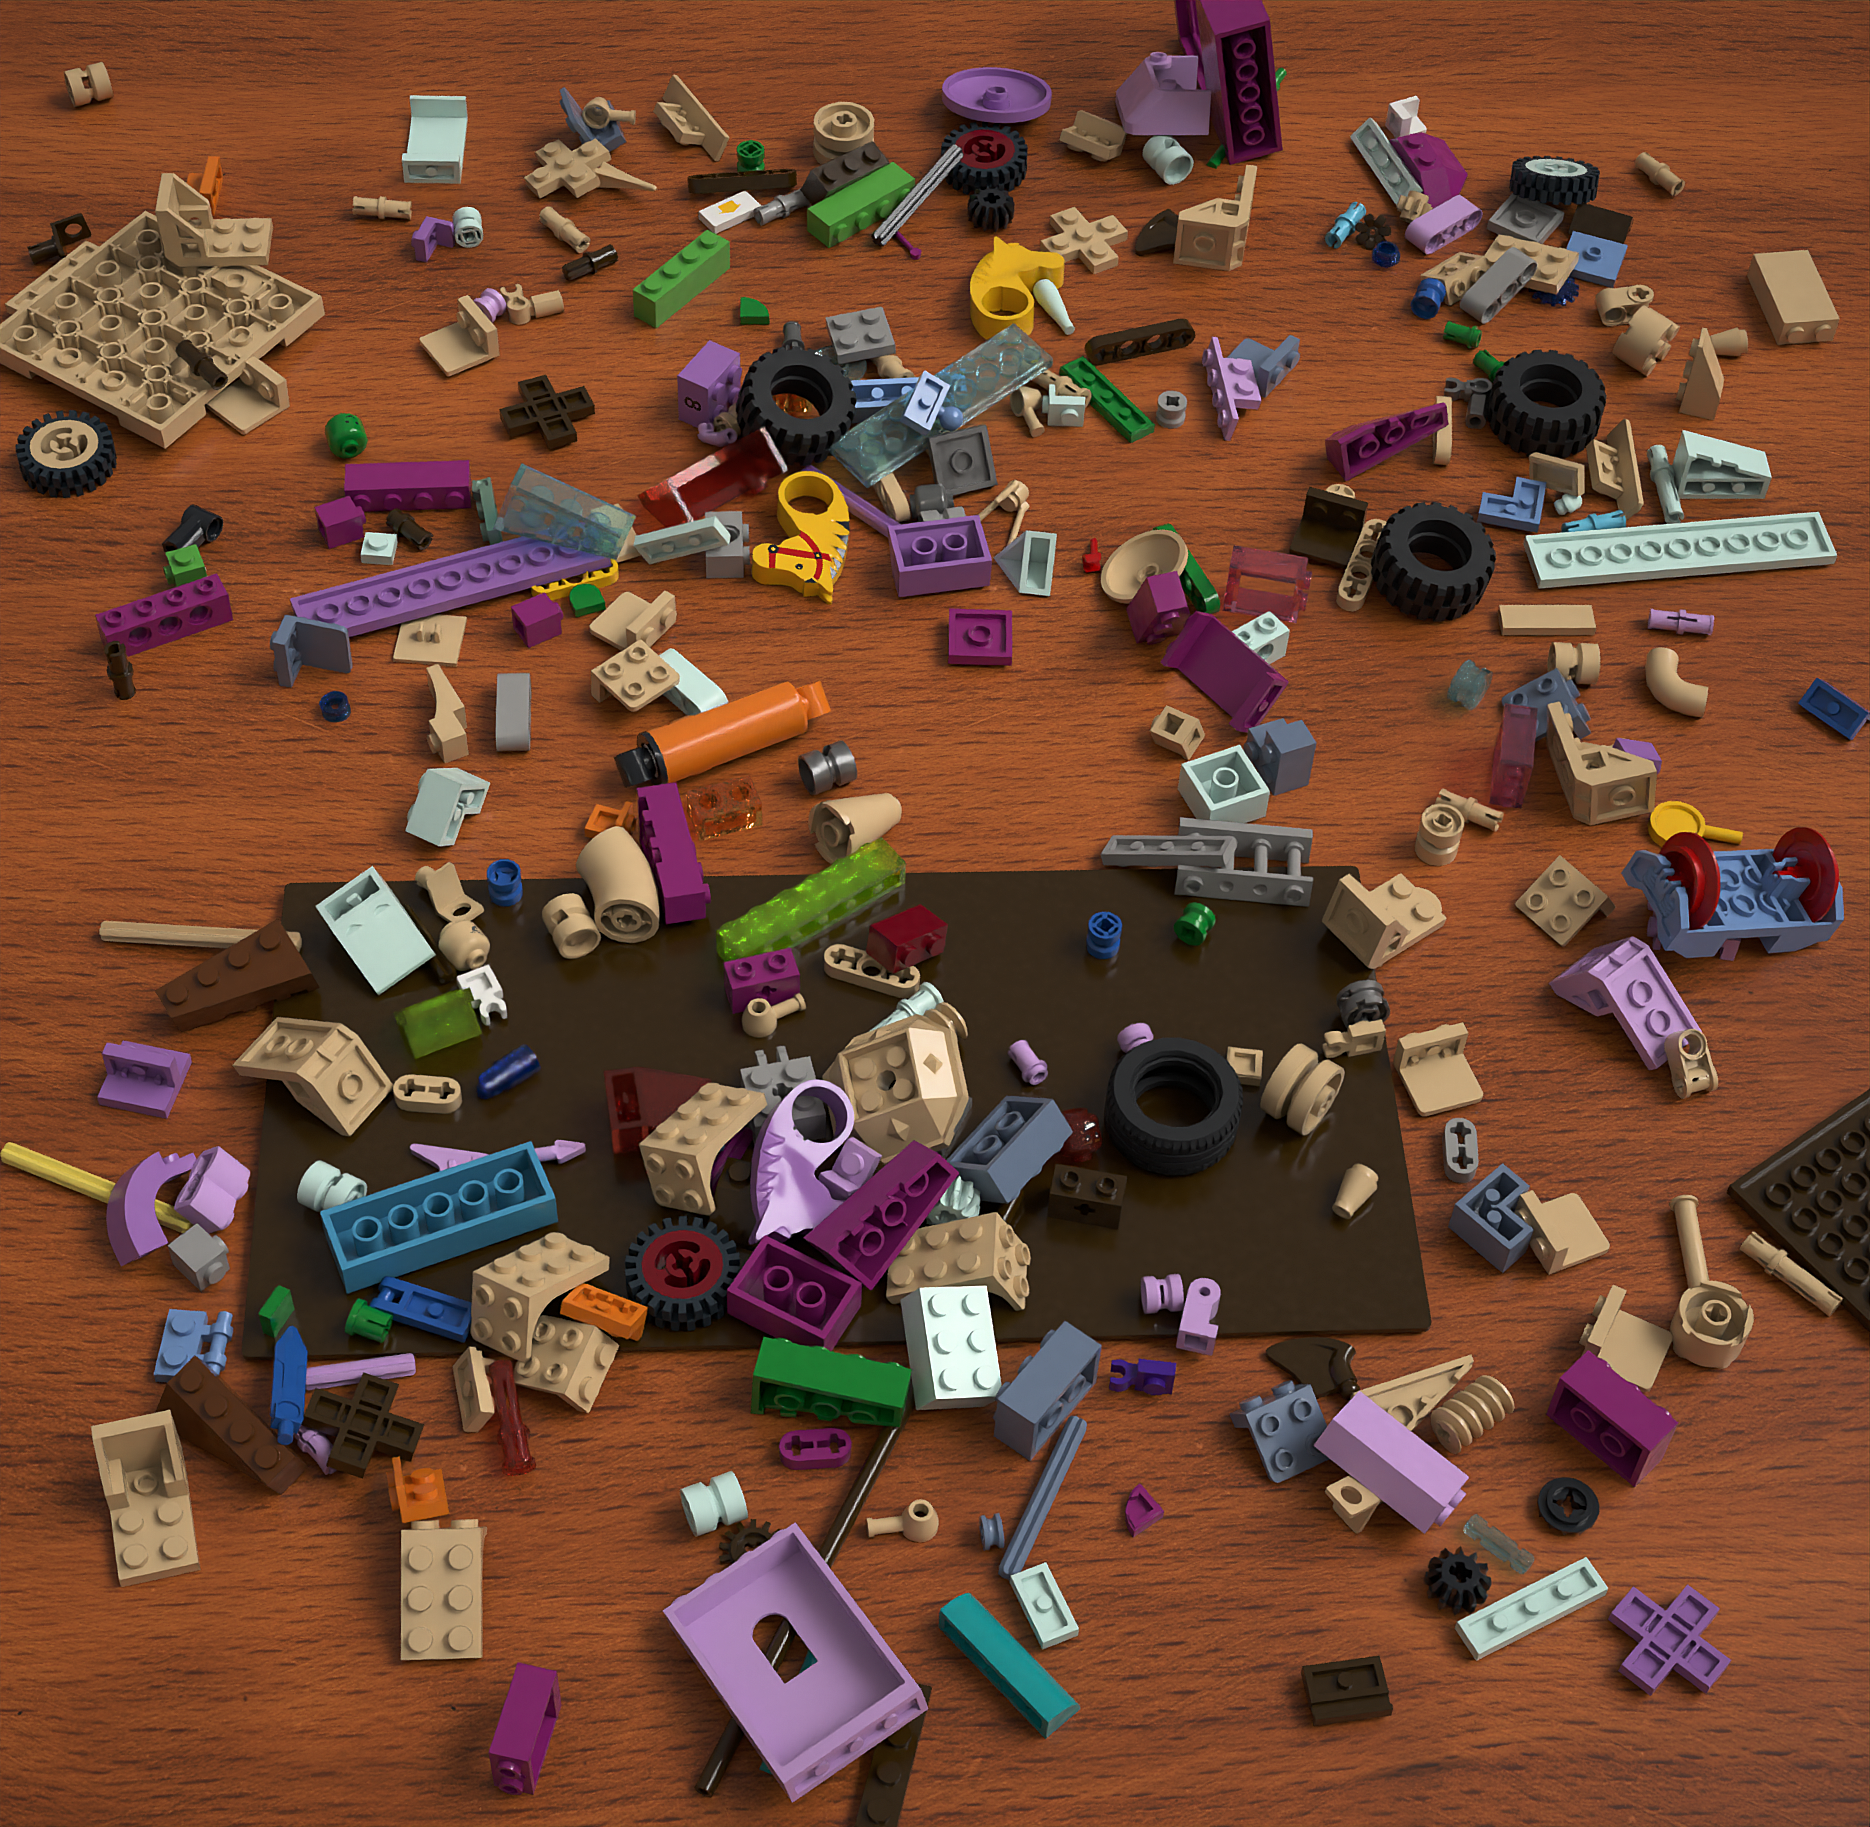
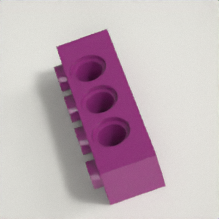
M217 573L95 615L104 647L109 642L120 641V645L123 643L126 647L127 657L233 620L228 593Z

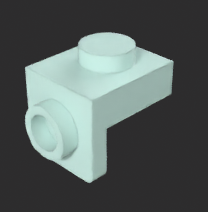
M1049 384L1048 395H1043L1042 413H1047L1048 426L1083 427L1085 397L1055 396V385Z

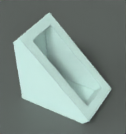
M1026 530L993 558L1019 593L1050 596L1057 534Z

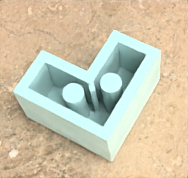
M459 768L427 769L426 773L419 780V793L415 804L408 811V824L405 831L437 846L454 845L465 814L480 813L490 782Z

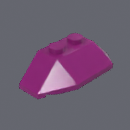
M1422 132L1389 140L1423 191L1421 193L1429 197L1427 203L1431 204L1432 209L1460 194L1468 174L1444 140Z

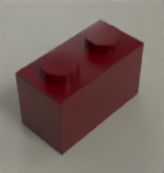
M919 904L870 925L866 954L892 974L944 952L948 924Z

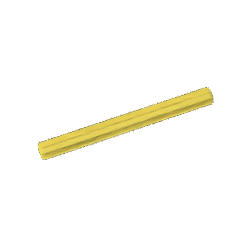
M12 1142L6 1143L0 1152L1 1160L6 1164L107 1204L116 1184ZM155 1199V1213L159 1224L181 1233L194 1226V1224L175 1211L174 1206Z

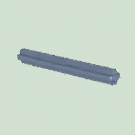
M1076 1416L1068 1418L999 1565L998 1574L1002 1578L1010 1581L1011 1575L1021 1572L1086 1432L1087 1422L1084 1419Z

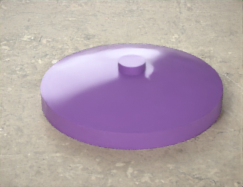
M997 67L967 69L949 76L942 85V101L944 105L958 115L977 121L991 123L1028 121L1045 114L1051 106L1052 90L1050 86L1037 76L1014 69Z

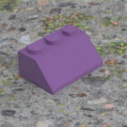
M979 515L887 527L892 574L898 597L990 586L992 559Z

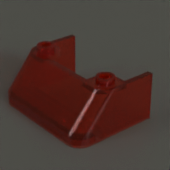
M764 426L637 496L643 507L663 526L669 528L696 521L704 516L705 512H711L750 490L753 495L769 487L768 480L788 471V468Z

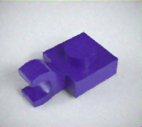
M1120 1359L1112 1360L1110 1372L1121 1373L1124 1377H1110L1109 1389L1121 1392L1128 1389L1131 1385H1135V1390L1144 1391L1150 1395H1172L1176 1363L1139 1359L1138 1364H1132Z

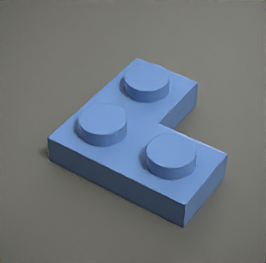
M1516 477L1513 497L1483 492L1477 522L1537 533L1547 482Z

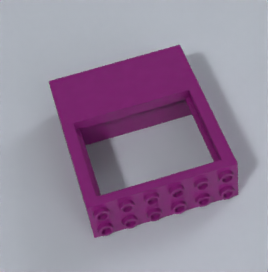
M1173 0L1179 44L1184 56H1198L1196 85L1198 90H1211L1210 119L1220 143L1224 146L1229 165L1282 151L1271 24L1262 0Z

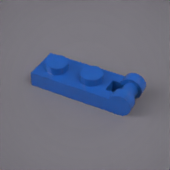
M386 1276L382 1279L378 1287L380 1293L377 1298L372 1299L369 1306L393 1315L394 1321L463 1343L465 1342L471 1327V1302L393 1277ZM394 1298H401L399 1304L392 1302Z

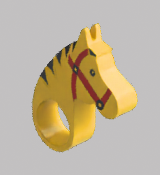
M801 471L784 479L778 491L777 518L790 538L784 540L780 545L764 543L756 546L753 549L751 573L758 583L790 586L803 593V597L818 595L825 603L831 605L833 585L842 573L848 550L850 523L848 506L842 492L828 476L814 471ZM800 496H813L823 500L829 507L826 512L815 515L814 513L799 512L793 509L788 502Z

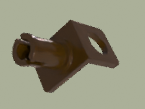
M78 213L50 223L53 232L52 239L28 246L27 248L34 265L58 255L63 259L68 255L65 245L91 237L92 234L83 214ZM70 224H78L82 227L79 233L73 235L66 233L65 229Z

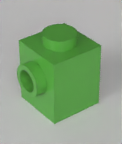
M196 544L165 553L168 566H164L163 570L168 585L174 584V587H178L207 577L205 565Z

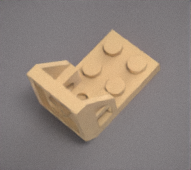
M1246 165L1245 175H1239L1236 193L1241 194H1235V200L1216 198L1180 211L1173 263L1231 271L1242 265L1257 166Z
M162 173L155 213L165 257L179 267L268 265L273 232L271 218L213 219L208 199L174 173ZM196 217L199 220H191V218Z
M1560 701L1547 704L1546 746L1573 818L1591 826L1654 812L1657 770L1653 761L1606 745L1582 750L1580 739L1578 737L1574 738L1572 734L1573 722L1571 715L1564 713ZM1589 766L1598 767L1595 769L1587 770Z
M1402 873L1370 892L1348 874L1339 879L1322 922L1368 968L1375 969L1441 928L1447 918Z
M277 1017L232 1065L241 1076L283 1081L297 1102L339 1134L345 1136L353 1134L394 1086L359 1036L341 1023Z
M166 1410L91 1426L104 1495L111 1514L118 1578L121 1587L200 1570L186 1466L171 1411Z

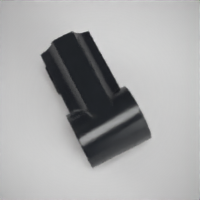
M195 504L190 505L183 513L181 525L162 543L164 552L195 544L199 547L205 540L209 542L216 540L223 528L222 517Z

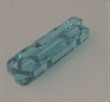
M1478 1514L1471 1516L1464 1526L1463 1531L1473 1540L1480 1539L1479 1544L1504 1563L1507 1560L1511 1562L1510 1567L1519 1574H1525L1531 1568L1535 1558L1530 1552L1524 1548L1519 1550L1517 1548L1518 1544L1496 1527L1492 1526L1489 1528L1487 1526L1488 1522Z

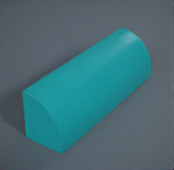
M965 1593L956 1597L940 1609L938 1627L1045 1739L1080 1710V1705L971 1593Z

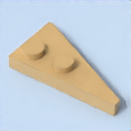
M1468 1355L1360 1390V1392L1412 1432L1472 1368L1474 1360L1472 1355ZM1359 1391L1354 1392L1351 1395L1350 1399H1352Z

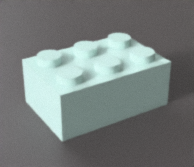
M987 1286L918 1288L902 1298L900 1301L910 1369H912L911 1377L916 1410L984 1407L995 1401L996 1394L1001 1388L1002 1383Z

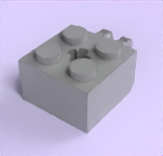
M785 1046L776 1047L777 1062L767 1064L764 1051L758 1050L755 1051L757 1066L740 1069L741 1088L764 1093L767 1106L748 1122L750 1129L753 1131L754 1146L762 1124L770 1111L799 1084L816 1079L810 1056L789 1060ZM813 1096L797 1097L792 1107L794 1131L797 1129L804 1136V1141L807 1139L811 1141L826 1138V1112L822 1100Z

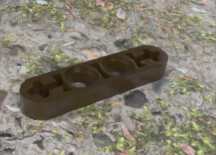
M783 168L691 175L687 177L688 192L703 194L793 187L797 185V173L795 169Z
M1176 319L1095 336L1088 340L1084 350L1092 364L1103 365L1183 348L1191 344L1196 335L1187 319ZM1160 335L1156 341L1147 343L1153 336ZM1133 341L1128 347L1120 348L1125 342Z

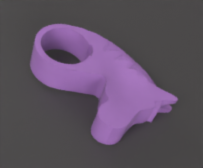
M819 1079L805 1081L789 1092L770 1111L763 1122L755 1143L751 1166L750 1194L756 1224L749 1238L750 1245L762 1240L765 1235L780 1243L796 1235H807L845 1202L844 1200L832 1199L829 1190L814 1175L816 1168L849 1137L854 1125V1111L850 1099L837 1085ZM813 1096L819 1098L830 1107L836 1121V1131L831 1142L816 1143L808 1139L804 1141V1136L797 1129L794 1131L792 1107L797 1097Z

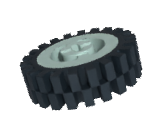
M1533 156V158L1524 157L1523 159H1517L1512 164L1509 188L1514 195H1520V198H1529L1530 201L1540 200V203L1545 204L1547 201L1555 205H1559V202H1562L1564 205H1571V202L1576 205L1582 202L1588 203L1596 198L1600 170L1596 166L1593 167L1590 163L1585 164V161L1581 160L1575 162L1572 158L1565 160L1559 156H1556V158H1551V156H1544V158L1540 156Z

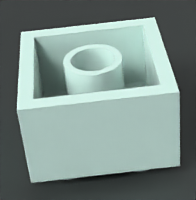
M1240 745L1181 764L1178 790L1196 819L1247 823L1266 816L1270 790Z

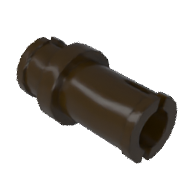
M397 508L388 514L386 525L393 528L394 534H397L398 537H405L420 550L426 549L431 544L433 534L417 524L412 515L402 513Z

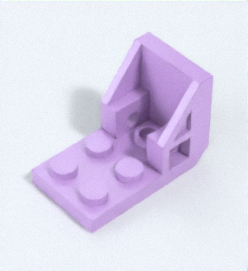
M1634 936L1592 949L1549 982L1556 995L1595 1016L1613 1012L1648 1070L1657 1069L1668 1060L1664 1051V1043L1670 1034L1687 1029L1701 1031L1650 947ZM1685 1038L1682 1041V1048L1688 1044Z

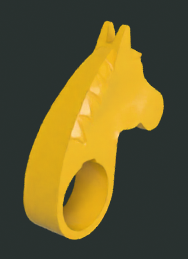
M994 237V251L988 253L980 260L970 281V316L978 333L985 339L997 343H1013L1029 336L1034 327V298L1030 292H1033L1035 284L1043 279L1053 282L1057 289L1062 287L1064 283V257L1055 252L1030 251L1020 246L1019 243L1006 244L999 237ZM1002 309V311H1012L1018 314L998 316L992 313Z

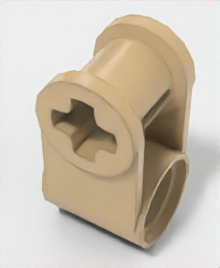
M1645 285L1606 288L1596 295L1595 305L1604 325L1613 327L1628 324L1633 315L1643 305L1649 307V303L1654 298V292Z
M1687 1029L1670 1034L1665 1040L1664 1051L1668 1059L1672 1083L1677 1095L1685 1099L1690 1097L1691 1093L1706 1089L1711 1092L1716 1090L1718 1087V1076L1712 1063L1705 1035L1696 1029ZM1684 1038L1689 1043L1690 1049L1688 1053L1682 1048Z

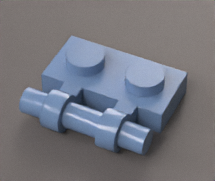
M169 1309L154 1370L155 1381L168 1383L194 1355L220 1375V1372L225 1370L227 1357L224 1355L226 1344L232 1339L233 1327L231 1322L233 1315L229 1312L221 1311L218 1313L216 1323L207 1325V1312ZM203 1342H211L209 1352L205 1355L200 1354Z

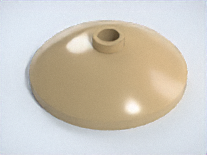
M1152 530L1129 539L1116 549L1105 563L1101 573L1103 590L1110 599L1119 603L1130 604L1147 577L1177 571L1180 577L1188 559L1187 546L1180 535L1170 530Z

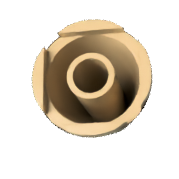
M889 793L822 801L810 810L808 819L810 834L816 833L819 842L815 846L827 862L832 865L847 864L899 823L902 807L900 802Z

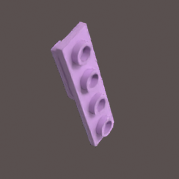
M1212 337L1208 349L1203 351L1202 364L1207 369V384L1212 389V403L1217 409L1218 427L1222 429L1224 440L1230 441L1239 420L1236 408L1258 409L1261 397L1251 360L1223 358L1218 337Z

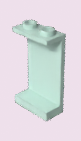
M410 95L412 118L407 153L402 154L404 183L461 184L468 123L466 96Z

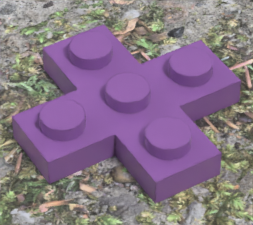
M1687 1584L1665 1611L1633 1586L1611 1612L1608 1619L1639 1643L1624 1660L1618 1671L1650 1696L1673 1669L1706 1694L1731 1662L1728 1657L1700 1637L1717 1616L1720 1608Z

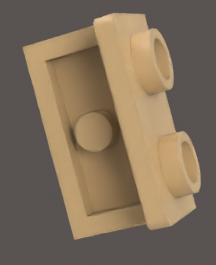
M1080 110L1077 112L1074 125L1063 129L1059 140L1067 143V147L1071 150L1087 151L1092 154V158L1105 162L1121 155L1127 133L1124 131L1123 126Z

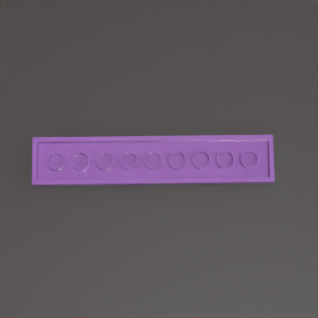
M586 519L290 598V603L296 617H305L311 620L344 626L348 630L349 637L525 590L531 588V586H539L561 580V578L565 579L584 574L586 571L591 572L611 566V558L592 520Z

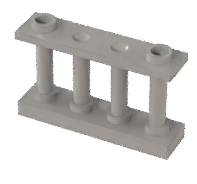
M1180 817L1178 836H1234L1237 848L1227 865L1221 866V868L1178 865L1175 885L1176 895L1309 907L1313 877L1301 876V862L1309 863L1313 829ZM1234 856L1254 858V872L1234 870ZM1267 859L1287 861V875L1267 873Z

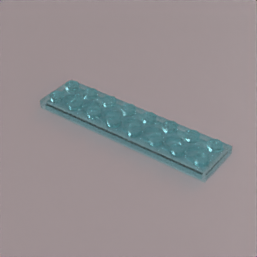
M1013 323L933 376L950 385L942 406L944 408L949 406L958 408L963 414L962 425H964L1052 367L1053 358ZM914 388L846 432L845 435H841L839 441L834 445L828 444L829 452L866 488H869L928 449L926 437L952 432L944 429L937 417L926 436L899 421Z

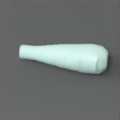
M1048 279L1039 280L1033 288L1034 297L1066 335L1072 334L1075 327L1069 319L1056 286Z

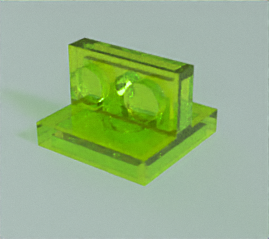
M470 987L458 988L394 1012L398 1025L403 1026L414 1058L482 1034L471 1004L474 998Z

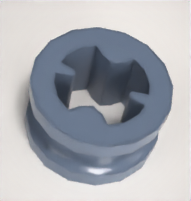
M993 1514L991 1519L986 1518L985 1515L979 1516L980 1537L984 1551L990 1550L991 1545H996L998 1549L1004 1548V1532L1000 1514Z

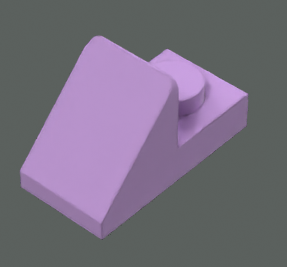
M854 1137L847 1138L832 1170L821 1172L819 1181L829 1190L832 1199L846 1201L872 1178L882 1155Z

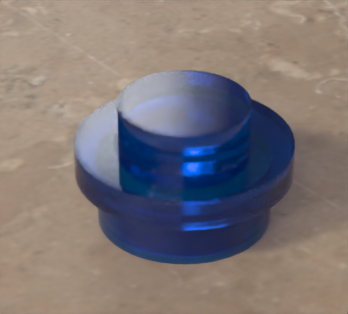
M1380 242L1372 251V260L1384 268L1395 266L1400 261L1399 249L1392 242Z

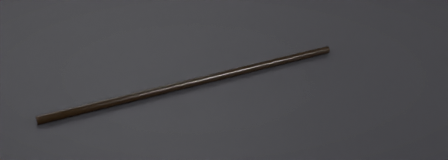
M1022 1189L1016 1199L1008 1204L1000 1203L996 1210L1007 1225H1010L1025 1196V1192ZM912 1377L900 1427L883 1426L818 1550V1553L830 1569L916 1406ZM784 1617L764 1653V1656L776 1673L797 1635L792 1625ZM732 1716L694 1787L698 1793L706 1797L713 1796L745 1735Z

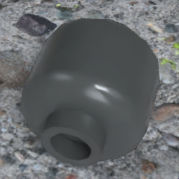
M941 483L917 486L914 494H909L912 519L917 518V521L918 513L921 511L937 510L942 514L945 508L954 507L953 494L946 493V489Z

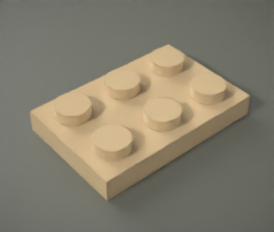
M1499 234L1484 255L1488 270L1509 248H1517L1538 264L1534 276L1524 287L1557 295L1578 263L1579 252Z

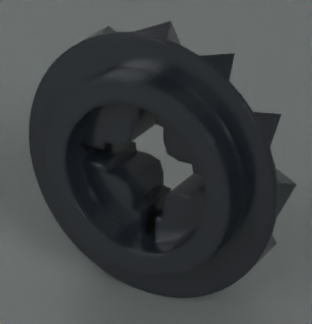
M1560 1477L1546 1483L1541 1489L1537 1500L1539 1517H1544L1548 1522L1549 1529L1556 1528L1561 1530L1564 1536L1568 1533H1577L1580 1536L1585 1530L1593 1527L1599 1515V1502L1593 1490L1584 1482L1570 1477ZM1567 1496H1570L1569 1502H1571V1507L1576 1509L1572 1511L1569 1517H1566L1564 1508L1561 1507L1564 1501H1566Z

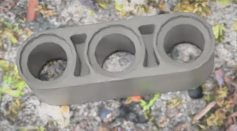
M1509 248L1464 294L1460 302V308L1482 324L1488 323L1534 276L1538 266L1537 262L1517 248Z
M498 673L496 697L497 752L530 751L531 675L530 673Z

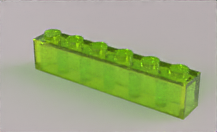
M882 837L871 843H866L856 852L845 858L837 859L831 866L817 874L809 875L803 882L789 890L781 891L768 902L753 907L748 913L738 919L723 924L716 931V951L727 962L790 947L792 949L905 883L906 862Z

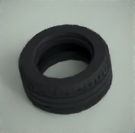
M1160 1038L1144 1042L1133 1047V1049L1123 1055L1116 1063V1066H1114L1110 1075L1104 1111L1105 1125L1109 1138L1125 1158H1128L1130 1162L1147 1171L1163 1175H1188L1203 1171L1207 1167L1213 1166L1214 1163H1218L1229 1152L1236 1139L1243 1105L1241 1082L1233 1067L1230 1066V1063L1223 1056L1197 1041L1184 1038ZM1157 1086H1177L1191 1090L1201 1097L1209 1108L1210 1114L1203 1121L1189 1127H1170L1156 1123L1147 1117L1136 1103V1100L1145 1091Z

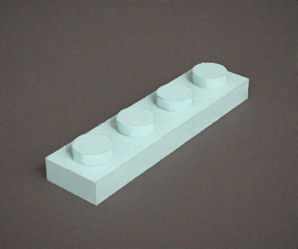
M1368 118L1350 138L1394 203L1397 205L1400 195L1407 197L1410 190L1421 193L1423 191L1383 131L1372 118Z
M1585 1557L1457 1621L1455 1630L1477 1661L1605 1596L1609 1588L1588 1558Z

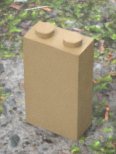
M1799 250L1753 254L1747 277L1777 345L1833 341L1840 318L1809 251Z

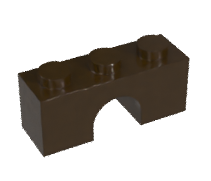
M871 141L812 169L800 191L813 206L888 165L889 161L877 145Z

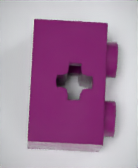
M791 947L723 962L724 988L733 1014L744 1012L749 1002L756 998L765 999L770 1005H775L800 993V973Z

